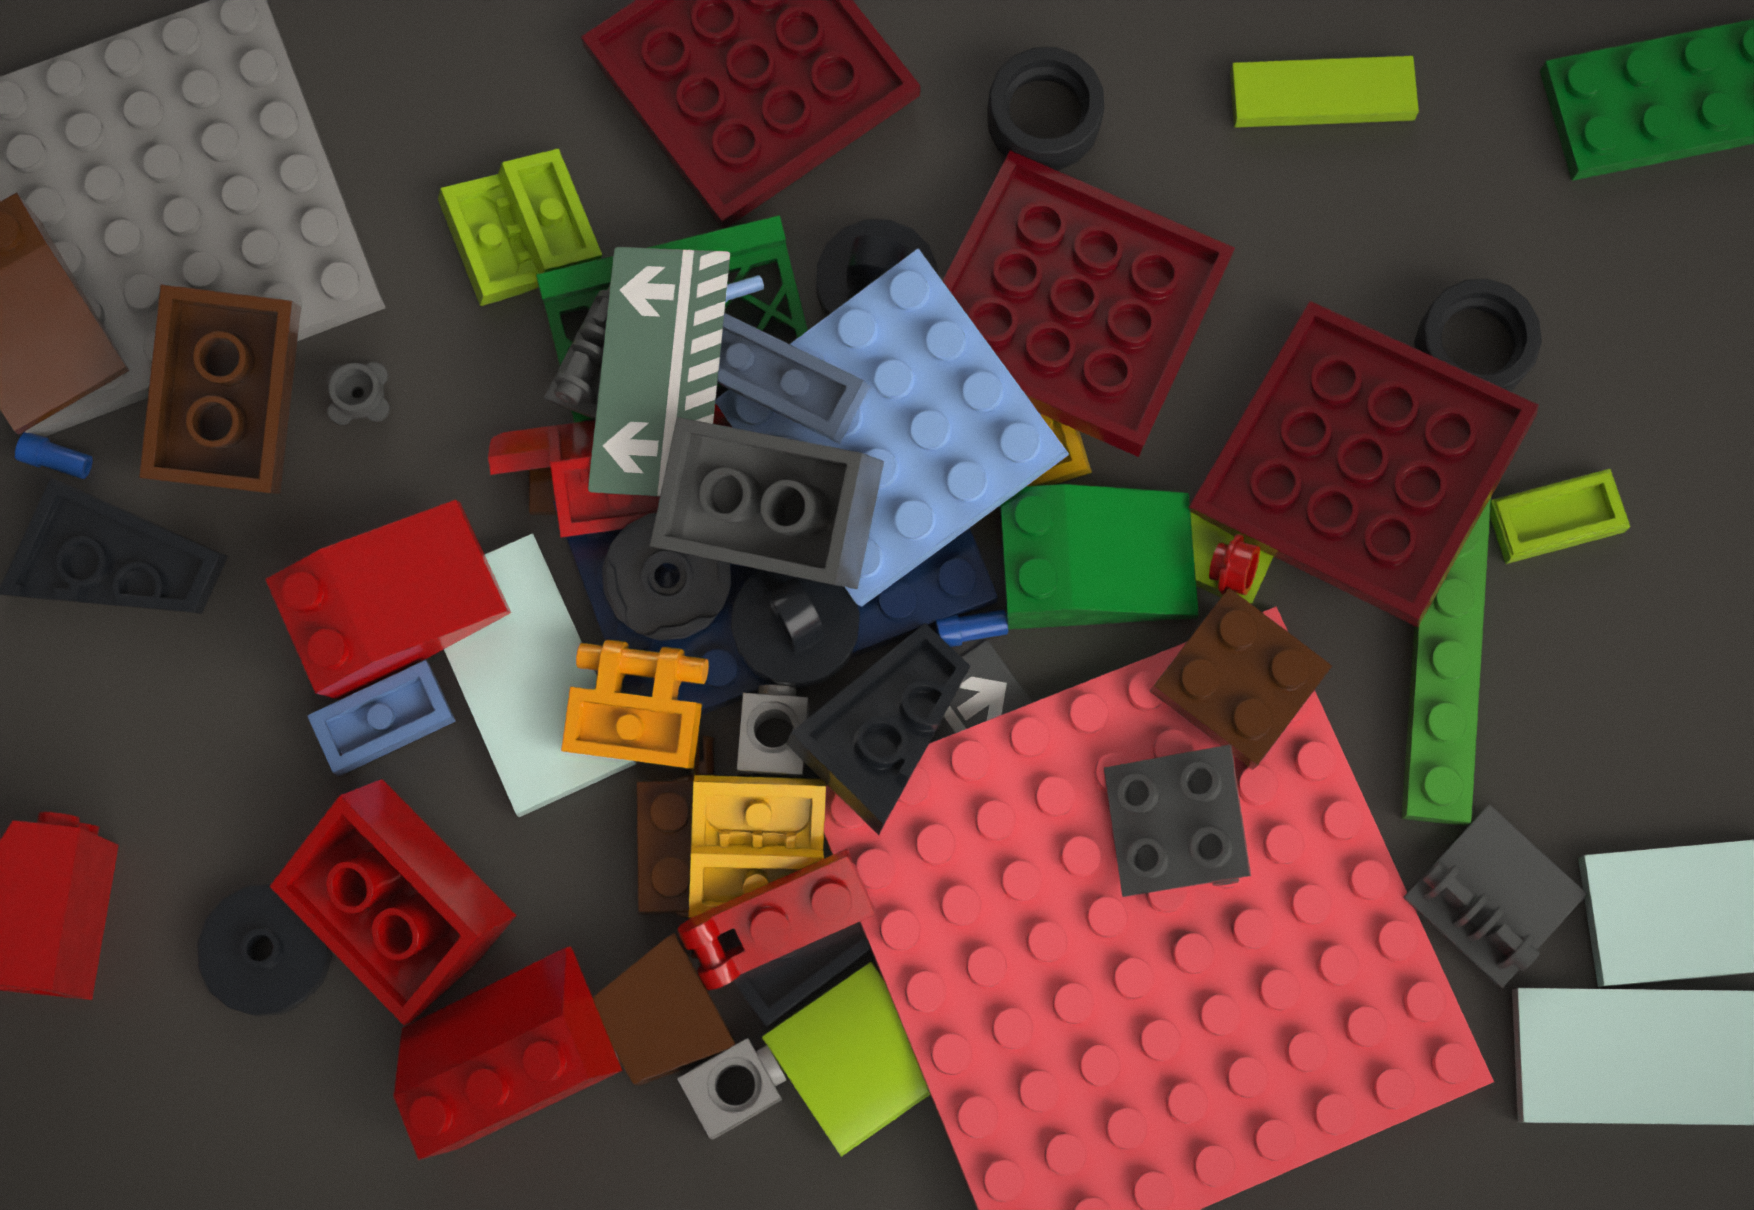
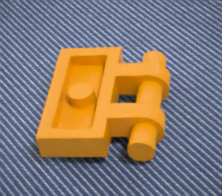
M607 639L603 645L580 643L576 654L577 668L598 671L596 688L594 690L570 687L561 751L693 769L702 704L679 701L677 698L681 682L705 684L709 668L708 659L685 656L684 650L680 648L662 647L660 652L629 649L628 643L624 641ZM625 674L655 678L652 697L621 693Z

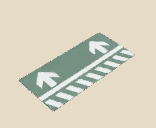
M616 247L614 249L588 485L589 492L660 496L676 418L680 417L713 424L730 262L729 252Z

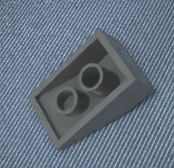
M677 417L650 546L858 589L884 461L860 452Z

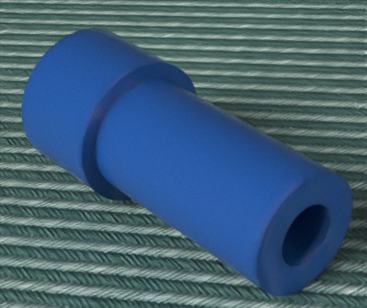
M24 432L20 436L15 448V459L17 461L38 468L44 466L80 479H85L88 476L93 463L92 456L52 443L49 438L35 433Z
M1004 609L958 617L956 614L936 619L935 633L950 647L961 646L962 642L1007 635L1008 622Z

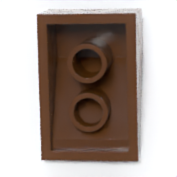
M16 192L0 201V411L14 432L19 435L130 370L41 220Z

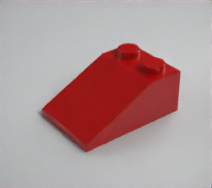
M458 500L447 502L321 548L265 579L315 693L338 700L418 664L511 613L466 513Z

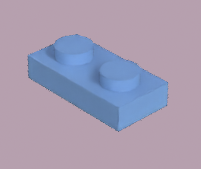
M426 660L307 715L330 768L337 777L456 722L432 668Z

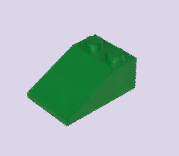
M1057 484L1026 486L1001 504L1008 630L1198 618L1189 493Z

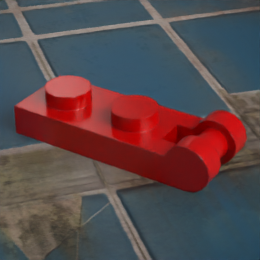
M845 849L696 915L681 924L677 931L685 948L688 950L694 949L701 963L697 973L705 989L714 990L731 983L740 974L875 915V909L848 850ZM734 928L741 945L724 952L717 937Z

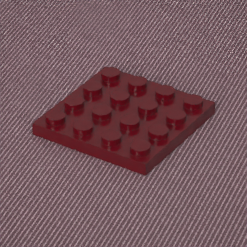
M635 0L581 36L584 49L722 229L741 219L920 96L921 85L853 0Z
M1010 150L943 279V283L1039 414L1139 457L1231 260L1235 247Z
M1309 301L1190 504L1189 510L1232 536L1237 534L1243 535L1245 543L1257 545L1261 551L1419 627L1537 416L1539 404Z

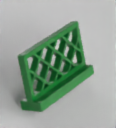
M780 215L648 247L727 251L730 253L728 274L739 271L733 283L744 280L751 268L777 262L782 287L770 306L750 294L738 298L765 314L757 329L763 332L771 319L794 331L796 339L808 331L786 247V237ZM613 256L536 275L560 366L573 342L566 338L561 315L583 309L589 310L600 290L607 291L611 283ZM784 297H786L791 318L777 311ZM732 299L728 300L727 303H725V311L731 303ZM717 384V390L725 388ZM571 410L574 423L596 420Z

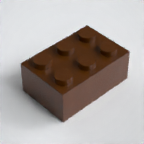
M160 285L139 478L264 493H281L301 306L291 300Z

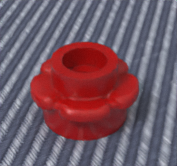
M1240 534L1235 535L1229 544L1220 542L1217 545L1210 564L1209 579L1218 581V590L1221 595H1224L1228 588L1238 594H1248L1257 572L1260 547L1245 543L1243 535Z

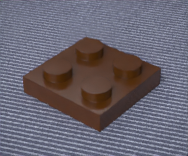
M1228 588L1157 680L1150 692L1219 745H1231L1233 755L1253 770L1259 765L1331 669L1332 665L1232 589Z

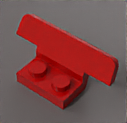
M715 404L713 424L732 427L717 404ZM596 420L503 432L494 436L490 441L488 453L490 475L551 467L560 537L624 529L627 524L649 513H657L660 496L593 493L588 491Z

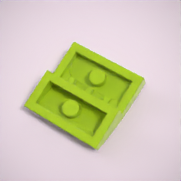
M559 148L501 162L499 173L496 175L440 188L438 202L480 306L539 288L537 274L602 258L601 250Z
M872 962L762 1037L841 1157L930 1095L885 982Z

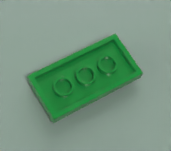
M1754 19L1546 60L1540 69V75L1572 181L1754 144Z

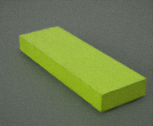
M1413 56L1232 63L1230 69L1234 128L1414 121L1419 113Z

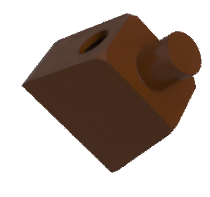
M675 934L661 941L593 997L618 1061L622 1063L634 1085H644L707 1062L737 1045Z

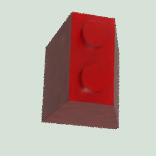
M39 812L37 823L13 820L0 839V991L85 1000L93 999L119 847L118 844L98 836L99 826L80 823V817L73 815Z

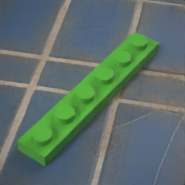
M1491 498L1419 627L1414 626L1401 819L1466 826L1472 821Z

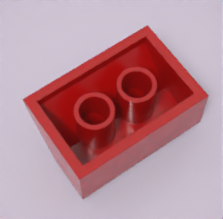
M383 779L340 795L269 886L404 1026L413 1021L474 966L517 916Z
M565 947L402 1028L394 1099L418 1160L457 1150L622 1071L572 947Z

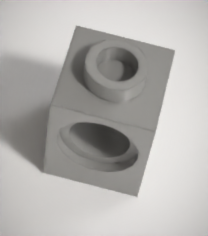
M761 685L758 687V694L743 693L737 762L739 777L804 779L805 762L786 745L787 742L780 747L771 748L764 746L756 738L759 726L766 720L773 718L782 719L794 730L809 718L808 697H796V688L784 685Z
M747 1038L677 1078L707 1135L710 1139L714 1140L783 1100L776 1086L786 1081V1078L768 1045L755 1051L752 1043ZM733 1067L748 1069L755 1079L753 1095L747 1102L741 1105L726 1104L718 1092V1082L721 1075Z

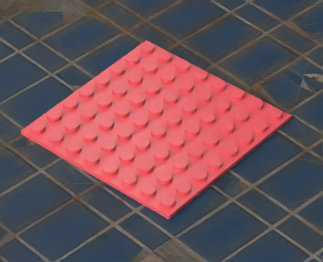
M1277 606L1262 612L1288 632ZM1187 642L930 743L879 835L826 784L824 837L832 855L845 849L848 850L874 905L875 915L860 921L861 927L894 1003L977 1210H1200L1494 1082L1415 908L1403 898L1407 894V890L1315 690L1256 768L1252 770L1233 755L1251 876L1239 878L1238 883L1213 886V883L1122 897L1104 768L1221 746L1150 692L1151 688Z

